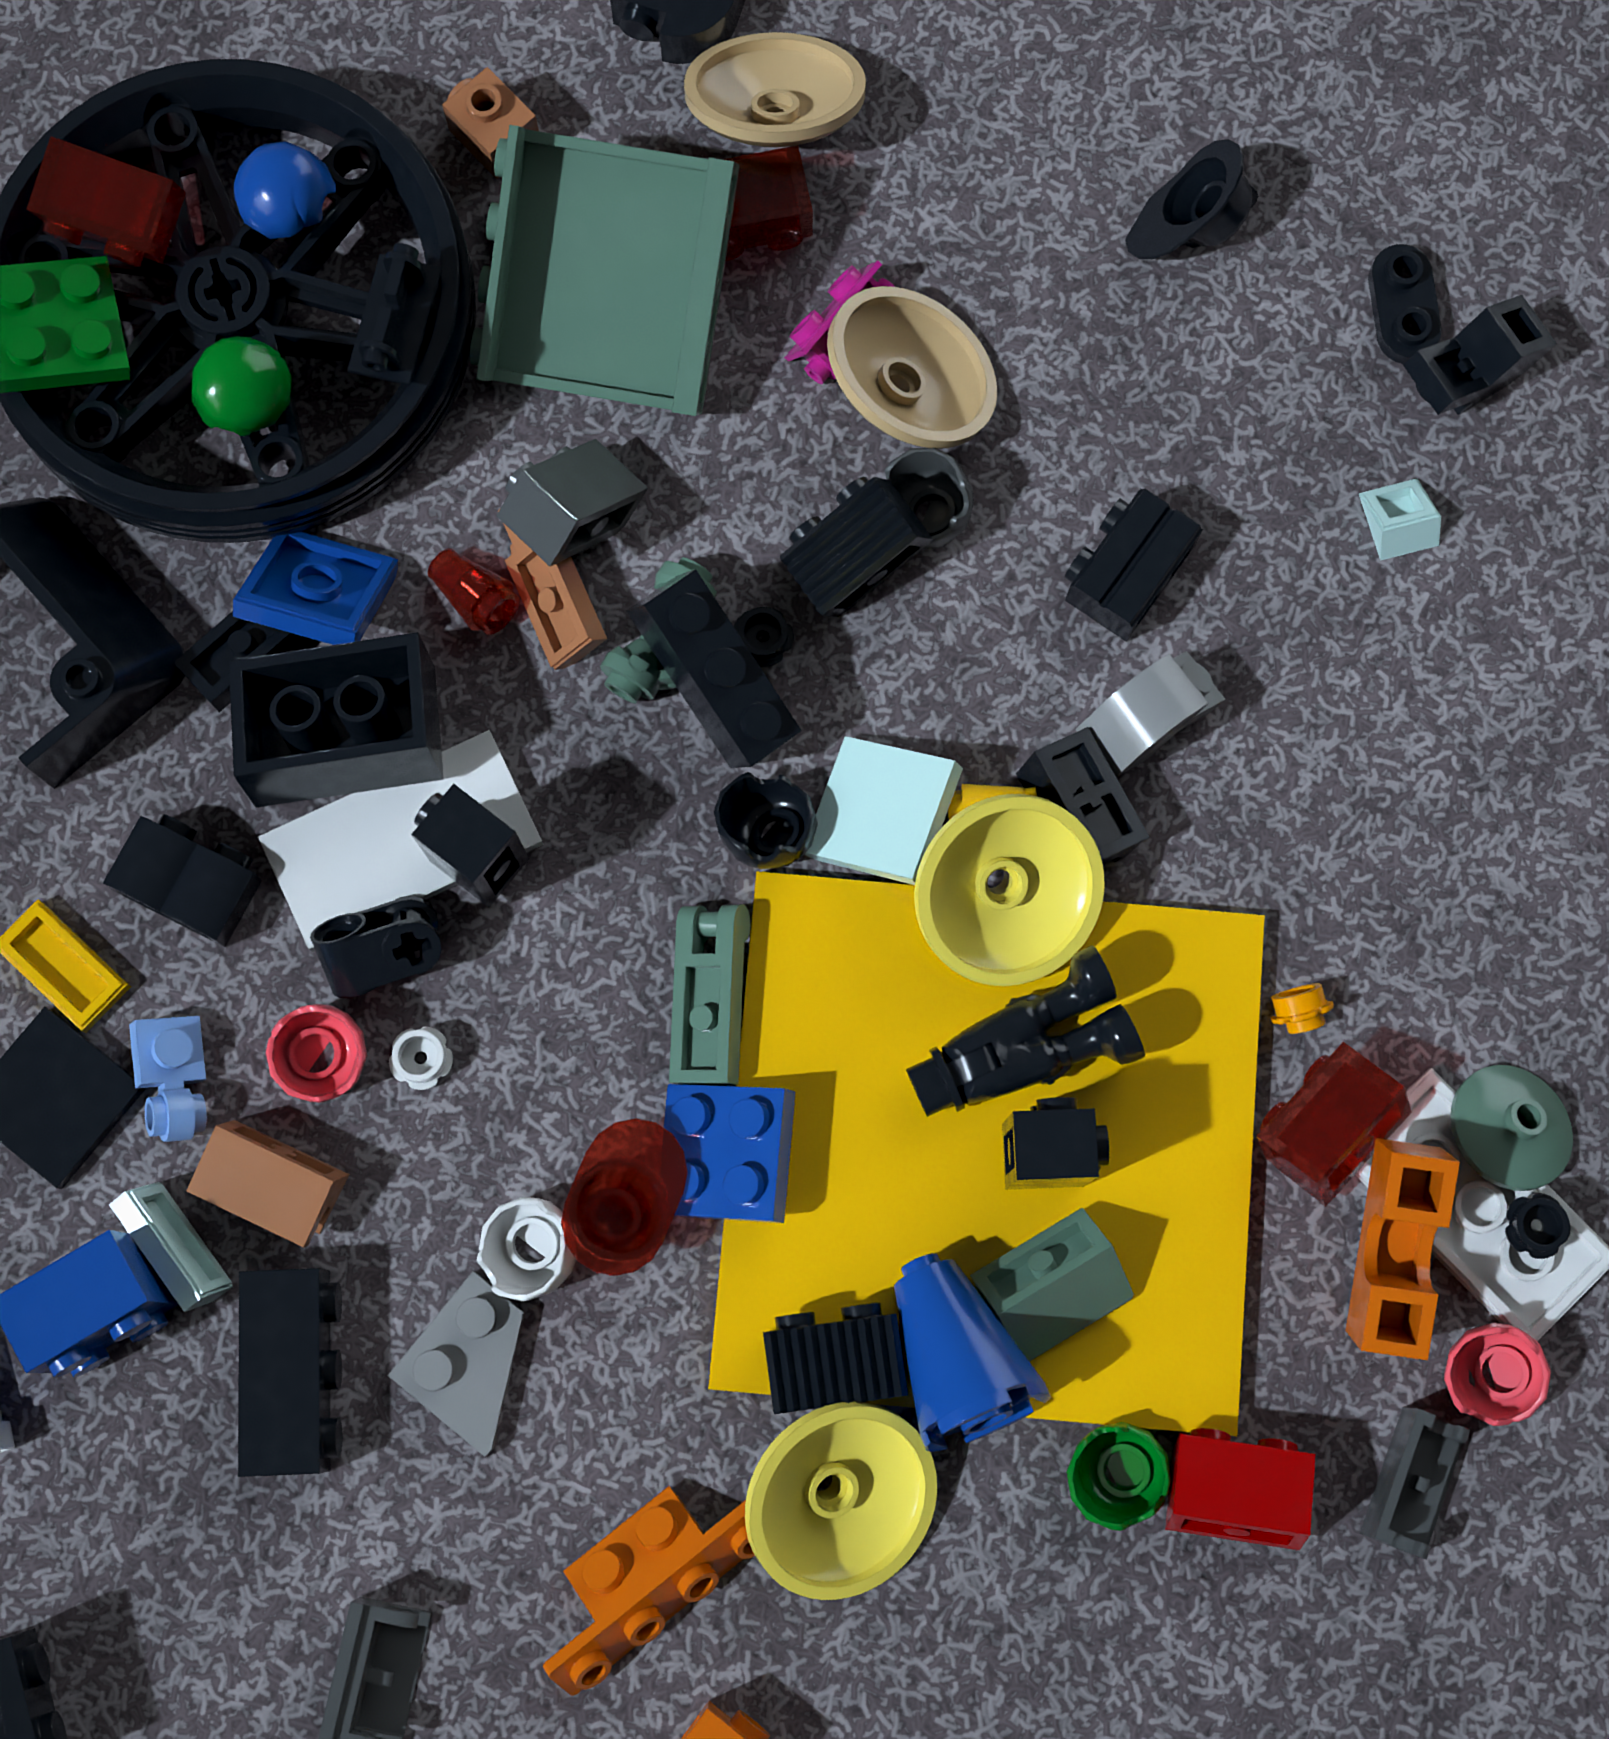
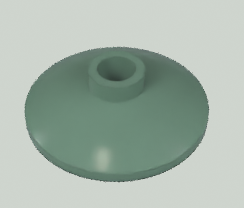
M1493 1065L1476 1071L1465 1079L1457 1089L1450 1113L1452 1133L1462 1156L1480 1176L1492 1184L1508 1190L1530 1191L1549 1184L1563 1172L1569 1162L1573 1147L1572 1126L1562 1101L1542 1079L1529 1071L1515 1066ZM1517 1114L1525 1121L1527 1128L1519 1122Z

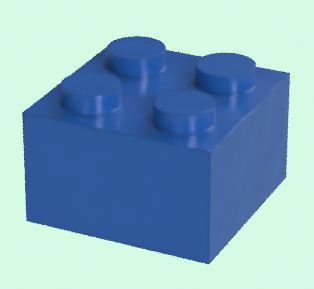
M108 1230L0 1294V1326L26 1373H52L53 1377L57 1378L71 1372L73 1378L106 1362L110 1356L105 1348L128 1337L134 1343L162 1329L168 1324L164 1313L179 1304L130 1234Z

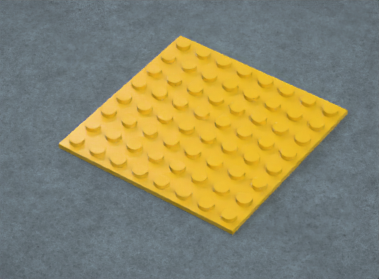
M756 871L740 1040L739 1084L736 1087L785 1088L796 1092L784 1223L724 1220L708 1389L771 1395L763 1332L776 1330L775 1317L814 1312L816 1325L842 1321L841 1308L881 1303L882 1315L897 1314L908 1396L866 1402L878 1405L915 1408L894 1291L895 1283L904 1277L901 1268L918 1257L937 1253L940 1261L946 1259L955 1260L975 1287L970 1277L971 1274L1080 1208H1083L1113 1245L1134 1296L1130 1301L1030 1361L1046 1383L1051 1398L1046 1403H1043L1031 1397L1029 1401L1034 1412L1024 1418L1102 1425L1125 1422L1139 1428L1191 1432V1430L1197 1428H1210L1221 1430L1237 1437L1265 915L1103 901L1097 922L1090 936L1078 952L1094 945L1112 978L1117 999L1098 1009L1086 1011L1056 1023L1047 1031V1035L1061 1036L1087 1023L1106 1010L1121 1004L1129 1014L1138 1032L1145 1057L1136 1062L1123 1065L1104 1056L1083 1060L1073 1064L1072 1068L1065 1075L1057 1079L1054 1084H1036L992 1100L972 1104L965 1103V1109L959 1112L952 1105L927 1117L906 1069L931 1058L929 1050L937 1047L942 1052L941 1047L950 1039L980 1020L1005 1008L1012 998H1019L1029 994L1041 996L1053 990L1067 979L1071 959L1054 972L1032 982L1012 986H993L978 983L959 975L939 959L926 942L916 917L914 902L915 885ZM1056 1097L1077 1098V1109L1095 1108L1096 1125H1106L1109 1137V1164L1101 1166L1097 1179L1084 1187L1005 1190L1002 1124L1013 1111H1030V1107L1037 1106L1036 1100Z

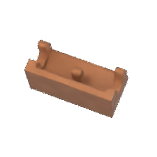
M232 1120L215 1126L186 1191L301 1247H306L309 1245L315 1232L321 1233L350 1174L245 1124Z

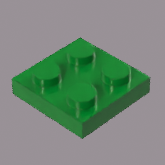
M107 256L0 266V393L130 380V366Z

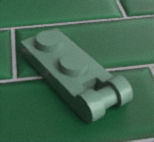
M743 904L722 905L719 911L708 912L703 905L682 906L679 909L676 920L669 1083L679 1085L739 1084L744 942L749 937L751 927L749 911ZM708 937H716L715 953L704 954V943Z

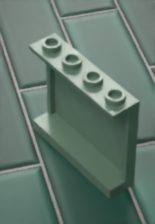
M509 125L508 138L499 139L494 161L495 176L502 177L499 203L491 202L486 222V237L488 240L494 241L491 266L484 265L482 267L478 284V301L486 303L483 328H475L470 346V363L478 365L476 380H494L672 410L671 412L691 416L701 415L706 394L740 165L734 161L710 157L709 159L528 130L520 126Z

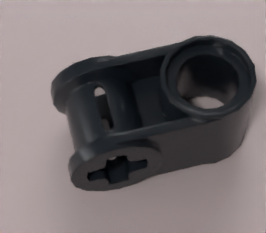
M416 896L399 897L393 901L357 913L336 916L317 926L310 936L332 993L338 998L361 996L379 986L412 975L422 974L437 963L442 950L440 935L437 932L439 927L437 912L429 902ZM403 912H406L407 919L401 920ZM406 932H413L415 938L409 939ZM420 950L419 958H415L414 951Z

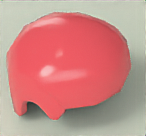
M326 1004L301 1006L282 1017L271 1031L265 1052L270 1076L287 1095L317 1103L332 1100L352 1089L360 1078L367 1058L364 1034L348 1013ZM331 1042L334 1049V1057L331 1064L323 1071L309 1072L328 1043Z
M1490 1323L1468 1329L1450 1348L1444 1381L1454 1405L1461 1413L1473 1416L1492 1426H1504L1531 1417L1544 1403L1548 1395L1551 1367L1541 1345L1529 1334L1508 1324ZM1486 1360L1488 1361L1496 1389L1492 1388L1484 1378L1483 1367ZM1469 1370L1475 1380V1387L1469 1383Z

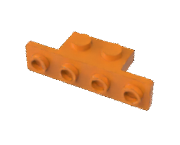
M668 1486L563 1570L595 1622L544 1662L543 1668L548 1677L571 1696L598 1685L608 1676L612 1665L636 1646L647 1644L655 1639L664 1629L666 1622L689 1603L697 1602L708 1596L716 1588L719 1579L740 1561L754 1557L755 1555L750 1546L745 1525L746 1500L704 1533L676 1492Z

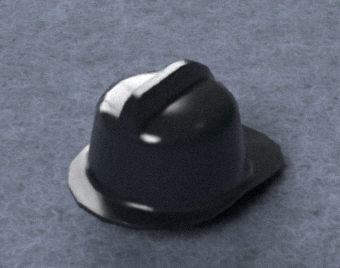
M1229 139L1214 141L1200 149L1178 174L1148 199L1125 239L1128 252L1138 259H1156L1173 252L1181 245L1191 248L1218 246L1229 240L1240 229L1250 209L1258 199L1256 189L1243 174L1244 155L1240 145Z

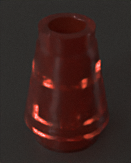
M452 548L441 551L429 565L428 577L435 582L436 586L471 630H482L487 635L495 634L502 630L516 614L520 599L513 592V584L508 579L458 554Z

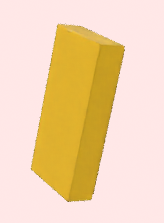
M39 899L0 937V953L84 1033H87L132 987Z

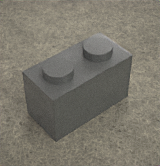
M594 439L573 449H570L568 446L563 447L551 458L534 465L532 462H528L522 465L508 480L505 489L509 494L496 516L547 565L553 566L616 535L627 524L648 487L597 439Z

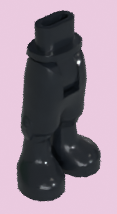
M1094 945L1080 950L1071 958L1067 979L1053 990L1041 996L1029 994L1019 998H1012L1005 1008L980 1020L950 1039L941 1047L942 1052L937 1047L929 1050L931 1058L906 1069L927 1117L952 1105L959 1112L965 1109V1103L972 1104L992 1100L1036 1084H1054L1057 1079L1065 1075L1072 1068L1073 1064L1083 1060L1104 1056L1123 1065L1136 1062L1145 1057L1138 1032L1129 1014L1121 1004L1106 1010L1087 1023L1061 1036L1047 1035V1031L1056 1023L1080 1013L1098 1009L1117 999L1112 978Z

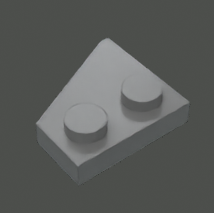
M472 1271L387 1376L484 1457H488L495 1446L497 1428L504 1398L509 1386L516 1347L519 1343L525 1312L508 1298L496 1295L491 1290L492 1285L478 1273Z

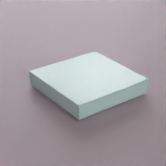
M845 736L816 813L818 826L812 846L805 855L821 862L915 885L922 857L934 836L942 828L963 768L955 760Z

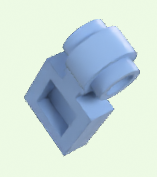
M200 1016L134 1020L129 1024L135 1089L158 1087L159 1092L156 1097H148L145 1102L147 1133L150 1137L160 1136L163 1142L191 1140L194 1133L205 1131L207 1122L206 1104L201 1093L192 1094L189 1088H184L185 1084L199 1083L206 1080Z

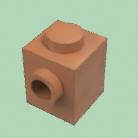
M488 67L473 79L466 78L459 82L452 89L447 100L442 104L449 131L496 179L499 178L495 176L494 172L496 147L500 138H508L509 125L539 131L536 115Z

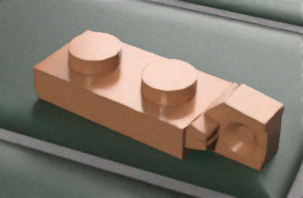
M504 524L512 542L510 545L511 555L505 560V563L550 667L558 670L576 664L607 640V637L572 557L549 566Z

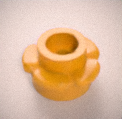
M1322 984L1301 985L1276 993L1271 997L1276 1015L1271 1017V1021L1277 1025L1286 1024L1289 1034L1307 1032L1326 1024L1323 1014L1331 1011L1334 1008L1333 1001L1326 1000Z

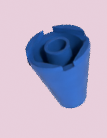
M931 1253L918 1257L901 1268L904 1277L895 1283L894 1291L918 1427L926 1451L935 1452L949 1449L944 1436L961 1431L966 1443L992 1434L1034 1412L1029 1401L1031 1397L1043 1403H1046L1051 1398L1044 1380L955 1260L946 1259L940 1261L937 1253Z

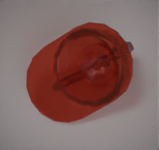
M637 1118L615 1122L600 1132L586 1151L564 1203L561 1227L565 1244L575 1259L593 1272L611 1276L636 1272L652 1261L663 1244L683 1195L688 1173L684 1151L671 1132L656 1122Z

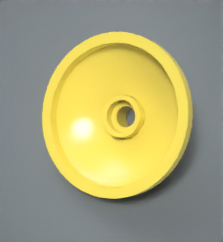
M1006 794L986 798L966 807L943 825L928 845L918 868L914 891L915 911L920 930L926 942L939 959L953 971L967 979L993 986H1012L1035 981L1064 965L1078 952L1090 936L1103 903L1105 888L1103 863L1097 845L1089 831L1074 815L1058 804L1044 798L1026 794ZM996 870H1003L1004 877L1002 882L996 887L988 888L989 876Z
M835 1403L813 1410L800 1417L783 1430L769 1445L758 1462L750 1480L745 1502V1525L750 1546L757 1560L778 1584L795 1594L811 1599L837 1600L849 1598L867 1592L884 1583L897 1573L913 1556L931 1524L937 1500V1473L931 1452L926 1451L920 1434L904 1418L894 1411L873 1403ZM832 1475V1483L829 1488L818 1491L817 1488L822 1480Z

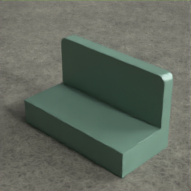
M1080 1208L970 1275L981 1297L1029 1361L1130 1301L1134 1296L1113 1245L1083 1208Z

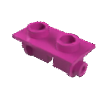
M877 260L859 270L853 265L847 268L828 289L827 292L834 299L820 315L816 310H813L794 328L789 337L796 344L784 358L790 362L803 356L809 362L804 368L805 372L819 384H823L828 377L834 380L835 376L830 365L827 348L831 322L841 306L854 294L872 287H895L887 279L880 278L876 281L872 277L882 264Z

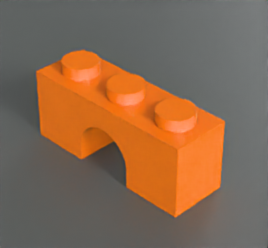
M1379 1138L1375 1140L1345 1329L1361 1351L1428 1360L1438 1301V1293L1433 1289L1430 1279L1431 1251L1438 1227L1449 1228L1460 1164V1161L1441 1147Z

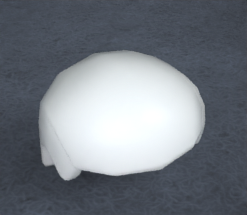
M520 1197L498 1206L482 1226L477 1263L492 1283L491 1290L496 1295L519 1301H529L554 1292L572 1273L578 1255L576 1235L573 1226L564 1213L551 1201L540 1198ZM516 1236L520 1237L545 1258L538 1262H530L523 1259L515 1247Z

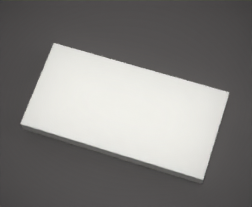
M490 730L442 751L444 780L351 793L258 836L305 943L312 953L315 952L310 939L312 931L331 918L347 913H357L404 896H416L426 900L458 885L457 882L429 861L411 835L418 827L414 824V819L423 804L435 793L439 792L444 795L453 783L515 830L526 853L544 845Z
M1430 1068L1338 1158L1367 1188L1376 1138L1441 1147L1460 1161L1449 1228L1438 1227L1431 1253L1499 1323L1519 1328L1538 1341L1609 1269V1246L1548 1184L1530 1191H1514L1492 1184L1480 1176L1462 1156L1452 1133L1450 1113L1456 1092L1433 1068ZM1536 1193L1547 1194L1556 1199L1566 1211L1570 1221V1235L1568 1240L1559 1247L1555 1255L1545 1259H1535L1529 1255V1252L1516 1251L1508 1242L1505 1235V1228L1509 1225V1221L1506 1219V1211L1509 1205L1519 1197L1531 1198ZM1535 1219L1531 1223V1228L1535 1232H1540L1542 1224L1539 1220Z

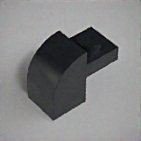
M610 0L613 24L618 25L626 35L640 41H650L653 36L660 38L663 62L687 64L692 63L696 57L710 47L731 38L746 0Z
M1519 295L1486 307L1454 338L1418 350L1403 366L1416 383L1420 396L1430 403L1437 415L1452 409L1459 415L1511 384L1557 343L1523 295Z

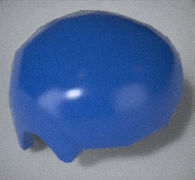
M285 141L257 147L242 162L234 181V198L244 223L269 239L293 237L303 227L320 223L323 220L322 208L327 194H334L336 192V184L326 164L310 151Z

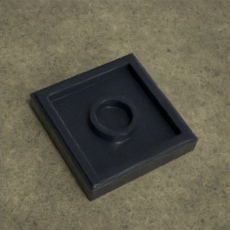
M44 1006L0 1058V1142L55 1188L63 1189L146 1088L135 1089L134 1077L51 1009Z

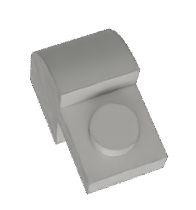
M1187 651L1174 658L1168 654L1118 689L1075 730L1078 732L1086 727L1089 728L1113 773L1118 777L1152 756L1178 731L1216 709L1225 698L1213 684L1208 671L1196 663Z

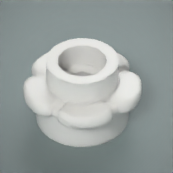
M426 1026L418 1030L410 1028L401 1032L393 1041L392 1055L389 1058V1067L393 1076L400 1082H408L409 1086L415 1090H426L434 1087L438 1082L437 1079L440 1076H446L453 1064V1054L449 1048H446L445 1036L437 1029ZM419 1052H424L427 1055V1060L423 1064H418L415 1061V1056Z

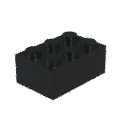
M419 632L229 661L233 773L235 779L256 808L444 780L435 666Z

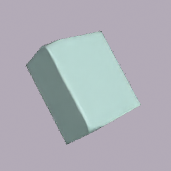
M1418 479L1359 493L1380 561L1439 546L1441 515Z

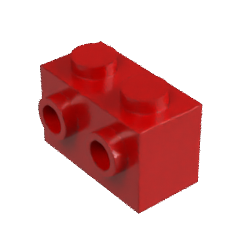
M1210 1428L1193 1429L1190 1435L1180 1433L1172 1453V1483L1168 1493L1165 1530L1300 1551L1311 1535L1316 1454L1299 1452L1297 1444L1283 1439H1260L1257 1441V1445L1231 1441L1230 1434Z

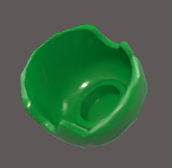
M238 336L220 339L204 350L193 368L192 402L203 422L212 429L218 427L240 436H247L252 432H257L276 424L290 404L291 374L280 353L261 341L250 337Z
M1125 1422L1107 1424L1089 1432L1077 1444L1067 1468L1072 1501L1087 1520L1111 1530L1124 1531L1154 1516L1165 1503V1497L1168 1495L1172 1483L1168 1455L1150 1431ZM1106 1464L1117 1486L1111 1483V1481L1108 1479L1106 1474Z

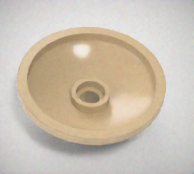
M758 33L726 40L710 47L696 57L685 74L684 93L686 104L691 113L715 133L744 144L777 148L813 142L843 127L860 111L864 103L866 78L859 62L846 50L833 43L812 36L794 33Z
M880 286L864 289L854 294L841 306L834 316L827 339L828 356L832 371L841 390L852 406L877 429L897 440L912 445L942 449L959 446L970 441L989 422L997 401V382L992 363L976 335L948 308L912 290Z

